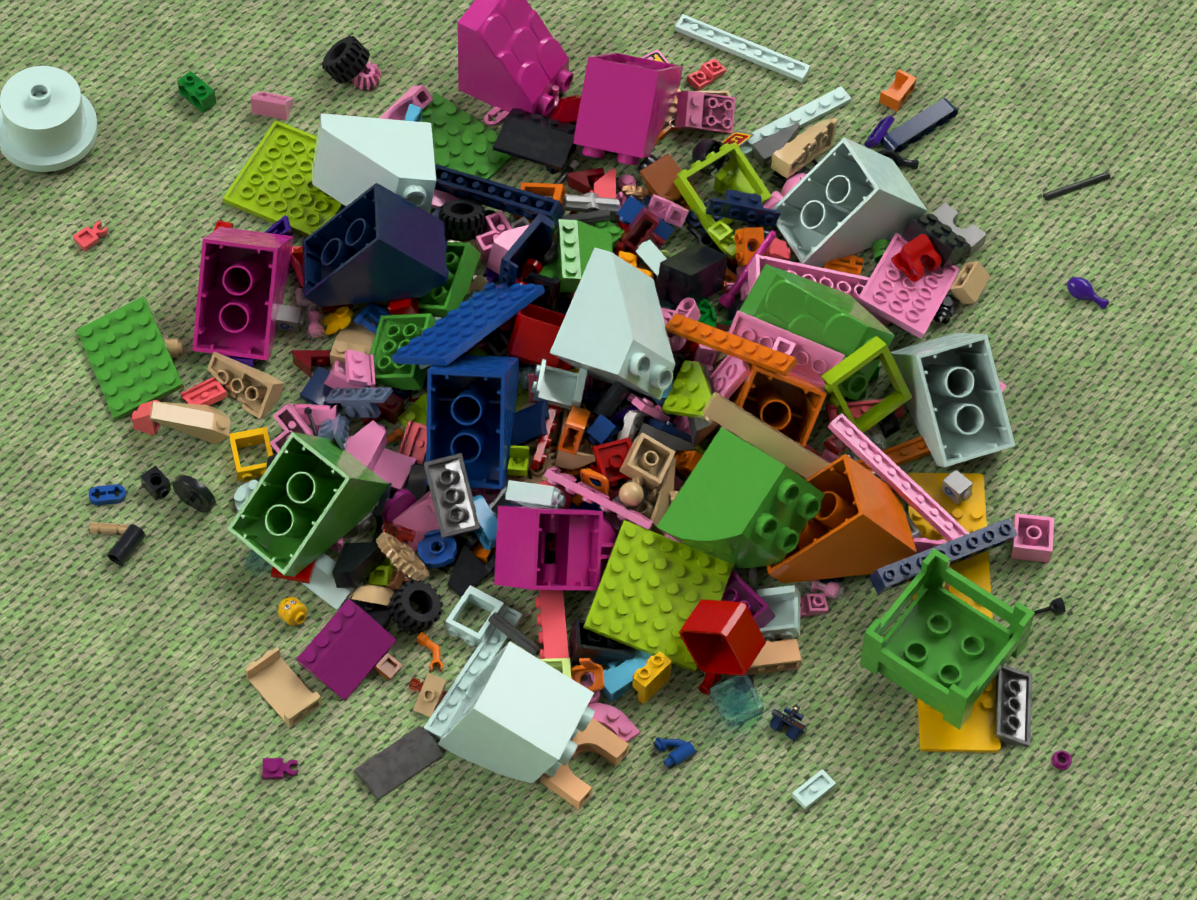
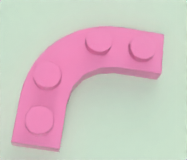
M588 703L587 706L595 711L592 718L609 728L627 743L640 735L637 727L619 709L602 703Z

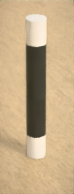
M573 160L553 184H563L567 179L568 173H572L579 163Z

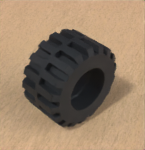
M347 36L330 48L323 59L322 68L337 83H346L363 70L369 60L370 53L354 36Z
M458 199L446 202L440 207L439 219L444 222L445 238L455 241H470L476 239V236L485 233V207L482 204L473 200Z
M423 580L406 582L390 598L391 602L388 604V608L391 609L389 616L393 617L392 622H396L398 624L397 628H403L405 633L410 631L411 634H416L417 632L420 634L428 630L439 620L443 612L441 609L443 602H440L441 595L436 593L438 590L431 588L430 583L424 584ZM409 600L416 602L420 606L422 614L415 612L411 608Z

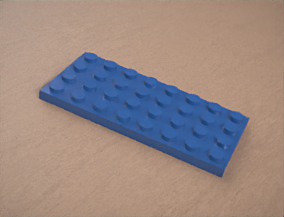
M488 283L480 292L474 293L472 298L460 303L457 309L448 312L446 317L437 320L434 326L425 329L419 337L411 339L408 345L399 348L398 352L391 356L392 360L398 364L447 366L545 292L543 285H534L533 283L528 285H521V283L510 285L508 283Z

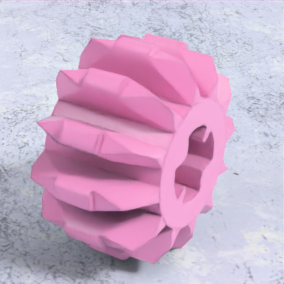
M370 61L351 81L354 83L355 88L359 87L362 91L366 87L369 91L370 86L375 89L376 84H380L381 71L378 69L377 64L372 65Z

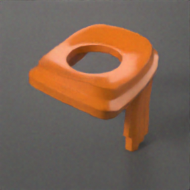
M589 468L581 469V482L609 496V481L606 476ZM590 478L599 480L601 487L594 485ZM577 494L571 500V503L579 507L584 503L583 496Z
M580 658L579 662L581 665L571 669V679L581 684L582 676L585 673H592L595 676V682L586 688L592 692L601 690L604 687V671L602 666L593 663L589 658Z

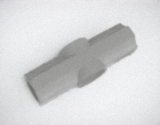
M593 192L586 193L583 196L564 194L562 202L564 211L585 213L608 209L610 215H617L620 206L618 199L598 197Z

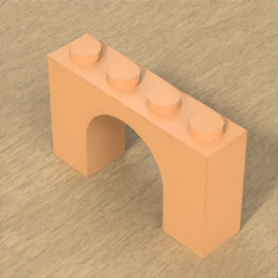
M593 718L583 732L578 731L572 740L577 744L572 757L583 751H592L600 754L617 766L629 752V744ZM569 762L565 766L561 764L553 777L545 773L540 776L541 783L578 810L591 796L592 787L571 772L568 766Z

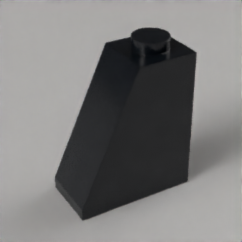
M376 542L344 543L332 572L337 588L356 587L386 559L385 554L381 552L382 549L378 547Z

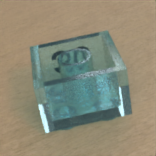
M747 673L744 676L737 675L710 688V698L727 730L764 713V705Z

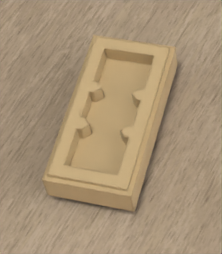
M428 673L413 710L431 717L438 706L448 680Z

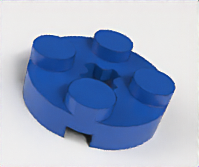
M440 529L429 531L424 535L422 541L418 543L417 551L421 561L428 568H439L455 561L457 543L454 537L442 538ZM437 545H439V547L442 548L438 552L433 551L434 549H436Z

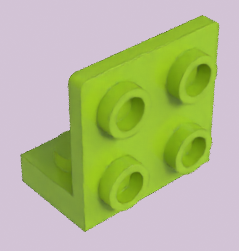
M733 158L715 176L714 190L723 195L726 189L756 194Z

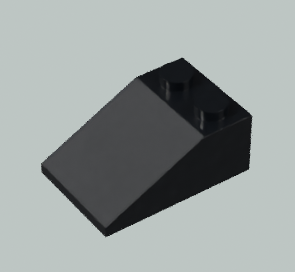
M575 619L569 636L571 664L581 665L579 662L580 658H589L593 663L599 665L635 658V648L583 628L585 621Z

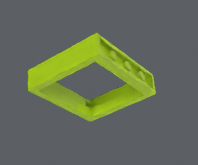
M736 142L730 145L728 143L724 144L716 154L714 151L705 156L706 160L703 162L700 160L696 161L691 165L692 168L690 170L683 169L673 181L706 232L708 228L717 222H715L711 215L706 214L705 205L687 178L726 154L730 153L756 194L761 196L762 204L772 197ZM725 217L721 219L727 226L736 221L735 219Z
M878 336L871 339L821 376L825 383L823 386L825 391L831 395L829 398L831 403L838 409L836 411L837 415L842 413L862 433L912 398L887 344ZM879 356L895 391L860 417L854 419L837 385Z

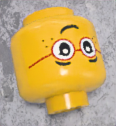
M288 597L280 602L278 615L288 625L297 626L305 621L308 612L307 607L299 599Z

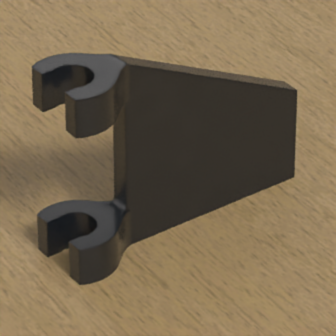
M475 534L464 543L448 582V585L460 597L464 595L469 586L475 587L495 570L496 556L484 565L470 551L479 544V538Z

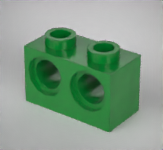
M188 72L177 81L179 94L202 113L216 104L215 91L193 72Z

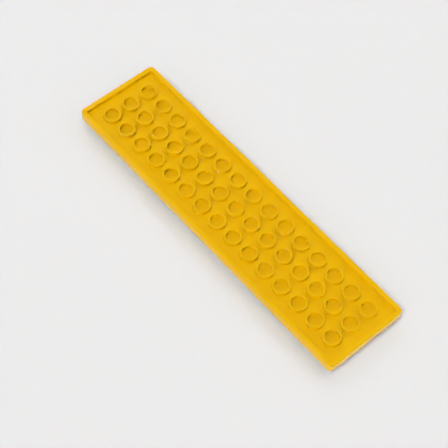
M951 473L907 474L969 533L987 527L984 476L982 474L961 473L973 483L971 497L967 501L963 500L959 505L941 492L943 480ZM908 504V516L922 535L919 538L946 540ZM988 551L974 556L970 561L966 559L950 566V568L991 593ZM949 586L948 591L993 620L991 611L954 587ZM915 594L912 597V601H914L918 595ZM996 676L976 700L970 718L960 730L945 721L943 714L917 698L919 746L921 751L998 753L1000 751L1001 742L994 736Z

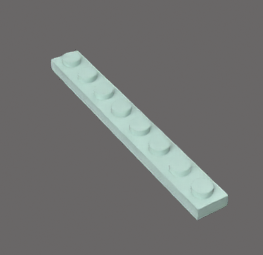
M682 14L675 26V31L802 83L810 71V65Z
M839 87L752 132L754 136L739 146V148L746 157L752 153V144L796 123H799L800 128L848 104L852 98L842 87Z
M506 605L499 614L514 627H517L523 616L522 613ZM494 625L490 627L424 726V730L439 740L442 738L473 679L492 661L509 639L507 635Z

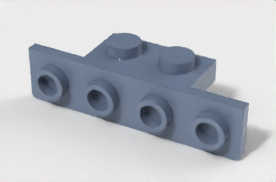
M383 387L334 388L330 391L325 402L341 403L348 418H378L381 412L376 403H384L393 390Z
M339 411L335 419H327L320 424L317 437L335 438L343 451L347 446L351 422L346 414L343 415Z

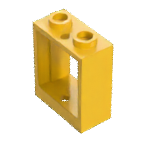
M267 427L229 434L238 482H249L254 478L262 477L267 470V463L241 467L237 448L265 443L269 458V456L273 455Z

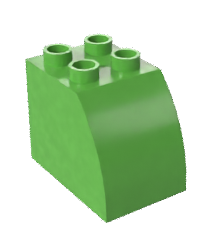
M721 427L656 527L680 543L709 556L734 564L733 567L735 568L763 567L781 562L787 553L796 548L799 542V534L808 520L818 514L821 508V500L825 494L786 465Z

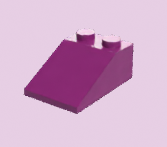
M732 571L721 601L745 602L758 627L764 628L776 617L769 605Z

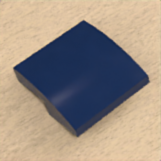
M318 366L300 393V399L314 405H331V408L338 404V409L341 406V403L325 402L330 391L333 390V388L324 384L330 372Z
M547 400L515 412L512 428L513 446H522L548 435L545 421L550 419Z

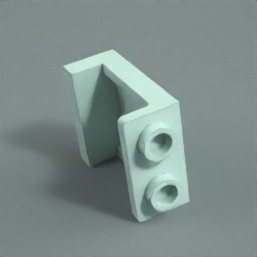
M543 359L541 365L536 366L534 376H537V381H533L531 392L534 393L533 400L538 402L547 400V403L569 410H571L572 405L579 407L587 370L580 368L578 373L547 366V360Z
M790 585L757 590V595L769 605L776 616L764 628H759L765 641L781 638L792 639L793 637L800 636L801 594L796 586Z

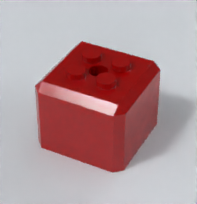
M528 304L518 312L506 351L509 357H519V362L530 363L536 366L541 365L542 360L545 359L547 360V366L561 369L563 360L552 355L550 351L565 315Z
M701 599L679 631L698 669L705 673L744 676L766 644L765 638L745 602Z

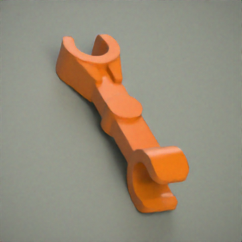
M674 118L669 120L667 128L660 131L654 147L669 132L679 130V128H675L672 125L675 122Z

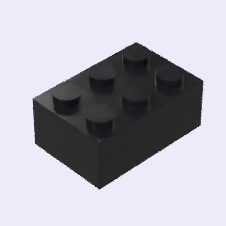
M930 213L912 218L901 236L909 242L917 236L925 234L941 257L942 264L940 267L942 269L961 263L970 247V244L966 242L964 237L954 233L950 226L941 223L935 215Z

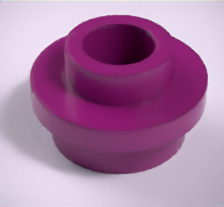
M1063 750L1055 752L1051 759L1052 765L1058 770H1067L1072 764L1070 754ZM1058 759H1064L1065 763H1060Z

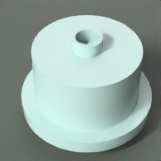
M36 66L16 73L4 85L0 95V151L10 162L30 171L51 172L67 168L80 161L89 153L98 134L97 117L92 104L81 94L78 83L69 73L56 67Z

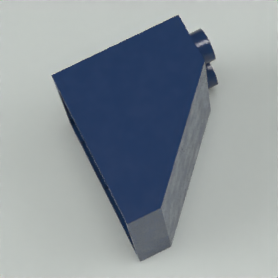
M377 182L302 241L304 298L320 307L423 297L433 288L442 287L449 276V270L446 267L447 241L445 240L444 222Z

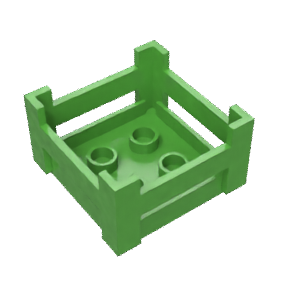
M933 548L922 562L921 571L881 620L876 618L866 630L860 665L875 675L879 672L943 714L945 721L960 730L970 718L974 703L1011 656L1016 659L1027 645L1035 612L1019 602L1016 603L1014 608L950 568V558ZM945 583L1010 623L1009 630L944 589ZM915 594L918 595L884 638L881 637Z

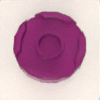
M409 490L397 491L394 494L395 497L388 499L385 503L382 517L389 525H394L392 520L416 502L415 495Z

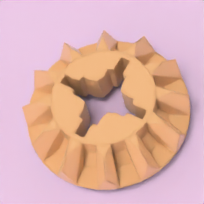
M626 185L622 189L625 195L628 197L632 195L636 199L643 200L651 196L647 188Z

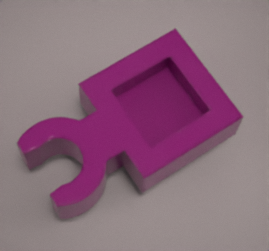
M263 758V780L284 779V774L292 777L298 776V770L293 771L290 769L292 766H298V761L290 760L284 763L283 758Z

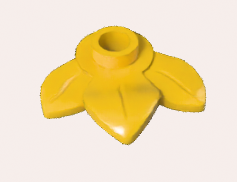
M348 306L338 308L335 313H331L323 318L320 324L328 325L325 334H334L339 329L348 327L352 321L353 311Z

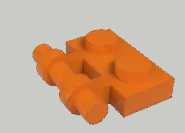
M852 254L840 260L836 258L825 262L824 268L860 276L864 258Z

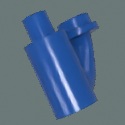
M657 737L656 741L653 742L659 752L667 750L666 746L678 747L669 753L668 758L663 761L667 768L673 764L677 766L696 753L694 746L689 741L685 742L680 739L662 740L660 737Z

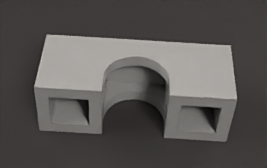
M947 203L942 204L932 213L941 223L950 226L954 233L966 239V242L970 244L966 252L967 255L971 256L984 245L986 234L974 224L965 229L955 226L959 213Z

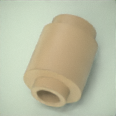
M164 339L171 357L179 358V354L183 353V344L179 343V339Z

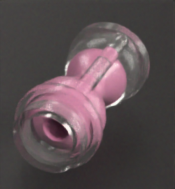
M311 302L304 307L306 337L310 343L317 344L321 343L325 337L323 308Z
M820 580L802 581L800 584L803 587V592L813 593L822 591L826 597L833 599L835 602L836 600H842L846 587L841 585L842 583L840 582L824 584Z

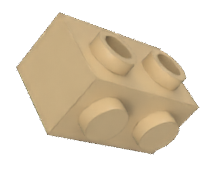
M979 261L965 263L949 290L957 300H960L961 304H973L979 299V295L986 287L991 276Z

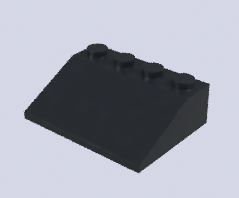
M513 108L506 117L493 150L561 171L576 150L577 144H573L576 127L572 124L558 122L556 119L541 117L539 114H531L522 109Z

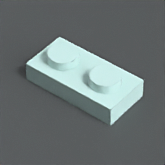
M822 769L792 793V797L807 810L836 786V783Z

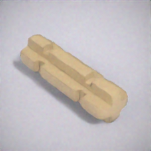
M91 522L90 533L98 534L101 532V534L117 535V533H120L122 535L128 528V525L120 524L118 526L116 523L99 524V522Z

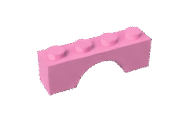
M424 85L412 86L379 118L404 121L409 104L424 109L433 98Z

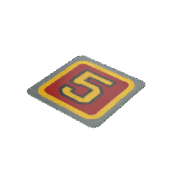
M735 131L722 143L730 145L736 142L738 146H741L753 137L754 134Z

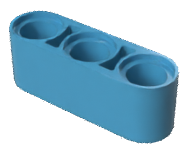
M477 495L473 497L480 529L474 532L483 547L489 550L496 547L497 519L484 497Z

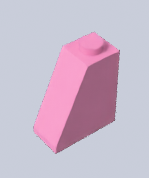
M373 420L348 439L345 450L373 471L388 443L387 431L384 426L378 425Z

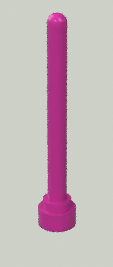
M774 231L769 232L754 256L756 254L763 256L776 237ZM752 259L730 291L722 295L718 300L726 308L729 309L734 303L735 295L748 278V266Z

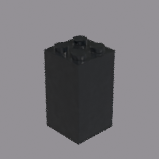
M696 243L660 262L656 288L658 297L679 305L686 298H692L698 303L720 291L724 287L728 255Z

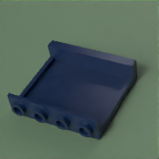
M541 213L537 215L501 258L498 284H516L517 279L522 274L523 265L528 258L540 262L543 266L547 264L544 263L543 259L552 246L555 228L554 221Z

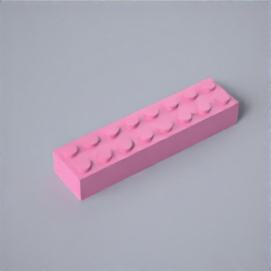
M757 254L748 266L749 293L765 264L850 294L856 301L869 280V277ZM865 308L879 322L889 325L890 321Z

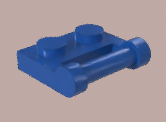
M371 302L358 314L354 323L357 325L361 324L376 335L381 316L391 314L375 302Z

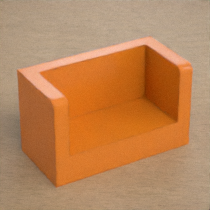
M898 69L895 81L887 91H881L879 102L898 111L915 89L917 78Z

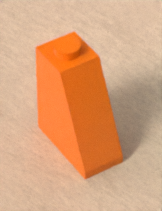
M572 405L557 448L558 450L576 456L591 411Z

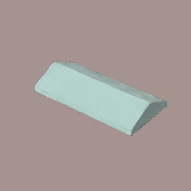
M322 553L316 560L310 584H302L334 609L338 610L348 600L349 595L358 586L364 585V583L361 582L356 587L337 588L332 573L336 562L325 553Z

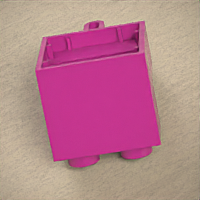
M498 506L494 585L531 590L597 591L618 536L617 531L612 523L603 515V511ZM546 532L556 533L555 564L544 563Z

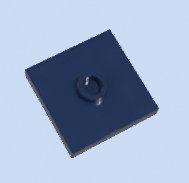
M646 416L644 417V424L687 442H692L691 435L676 429V424L669 421L663 423Z

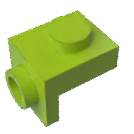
M511 445L507 468L508 475L527 476L530 462L529 447Z

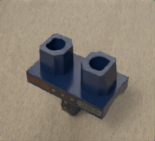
M797 705L793 709L786 706L784 712L789 714V717L776 709L771 713L773 718L770 728L780 732L784 723L790 726V729L786 736L795 742L802 733L805 734L808 730L805 725L794 720L796 718L802 721L804 718L803 715L798 713L800 707Z

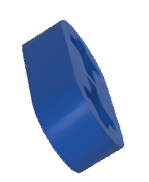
M105 485L93 487L88 495L90 502L94 505L117 504L125 500L126 491L122 485ZM115 491H119L118 497H115ZM96 493H100L98 499L95 498Z

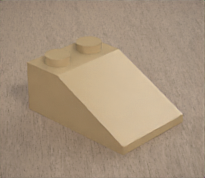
M351 321L348 327L340 330L334 341L330 353L331 367H333L336 360L345 364V352L347 349L370 355L375 334L361 324L357 325L354 321Z

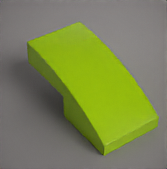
M719 220L708 228L707 232L716 245L733 260L736 258L737 252L733 230L723 221Z
M386 558L370 573L369 585L388 586L395 567L390 559Z

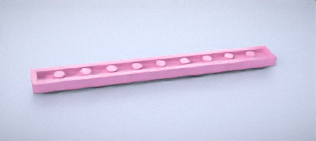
M842 413L828 425V428L946 540L951 541L969 534Z

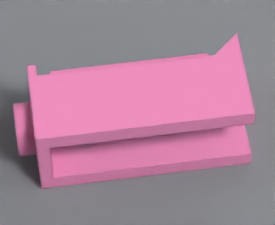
M294 403L291 404L307 425H310L308 415L304 412L307 407L312 409L311 415L315 425H320L327 419H335L338 412V404L331 408V405L295 404L294 406Z

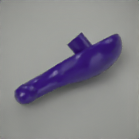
M1073 277L1068 280L1067 289L1074 298L1091 300L1097 303L1101 309H1106L1109 301L1096 295L1088 280L1081 277Z

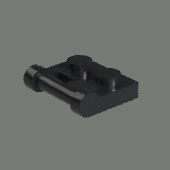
M534 272L529 273L528 284L543 285L545 290L542 295L530 304L559 313L558 287L560 286V279L549 278ZM547 286L551 287L550 305H547Z

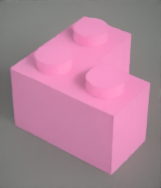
M502 211L485 216V230L487 233L476 236V249L481 253L480 258L483 263L488 262L493 241L503 231L512 229Z
M290 403L273 415L284 430V432L270 442L277 453L292 432L306 435L313 434V431Z

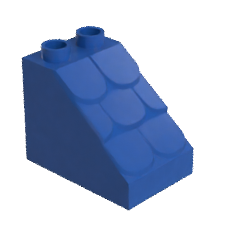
M460 355L447 366L432 365L427 370L426 462L462 453L470 488L503 489L506 486L507 468L510 458L509 449L512 445V428L518 396L519 357ZM426 475V485H429Z

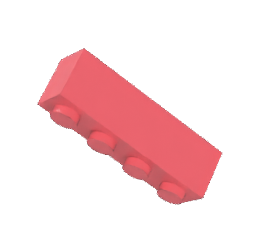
M539 590V597H535L536 609L540 608V614H537V626H541L542 631L538 632L539 643H543V649H540V659L569 658L563 590Z

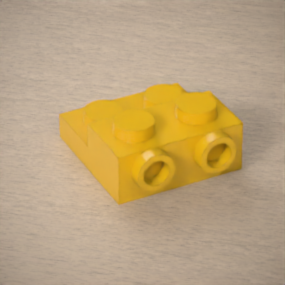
M661 652L652 655L647 660L646 665L636 670L632 676V687L638 691V701L643 705L670 680L672 661Z

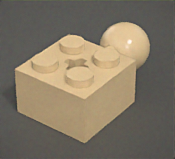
M643 432L636 437L619 470L621 473L632 478L631 482L623 484L619 490L621 502L629 507L639 505L644 498V491L641 486L644 485L654 490L660 485L676 451Z

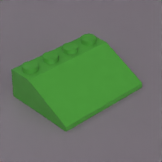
M558 220L556 245L560 292H576L594 247L613 253L611 233L578 220Z
M447 242L446 267L449 270L448 279L442 287L433 288L423 297L417 298L419 313H431L432 316L443 319L448 315V312L457 309L460 303L465 301L481 253L470 243Z
M431 313L381 316L370 354H373L375 383L403 390L423 389L429 366L420 369L418 364L394 363L391 356L397 353L399 348L408 345L411 339L423 334L425 329L435 325L436 320Z

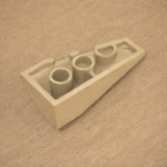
M213 352L207 368L216 380L231 392L230 395L243 404L241 407L245 411L259 419H263L279 401L285 385L284 382L267 373L217 352Z
M153 402L151 405L150 420L217 445L229 436L230 418L223 411L211 406Z
M675 457L672 458L661 484L654 490L647 488L649 492L647 499L639 505L628 509H632L654 521L651 531L660 535H666L664 531L656 526L671 505L669 492L674 489Z

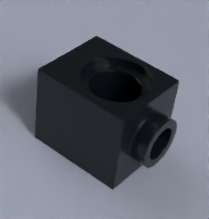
M156 465L140 476L141 485L155 500L160 497L164 498L169 494L171 490L170 480Z

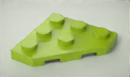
M684 360L661 408L664 413L704 419L705 415L702 410L712 397L709 381L704 374V367L700 362Z

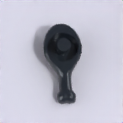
M892 150L877 152L892 159L897 167L908 166L912 169L918 168L919 161L916 159H904Z

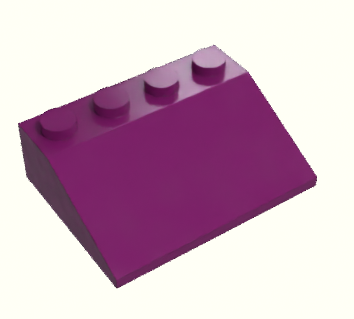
M348 599L296 660L302 668L346 701L397 640L364 610Z

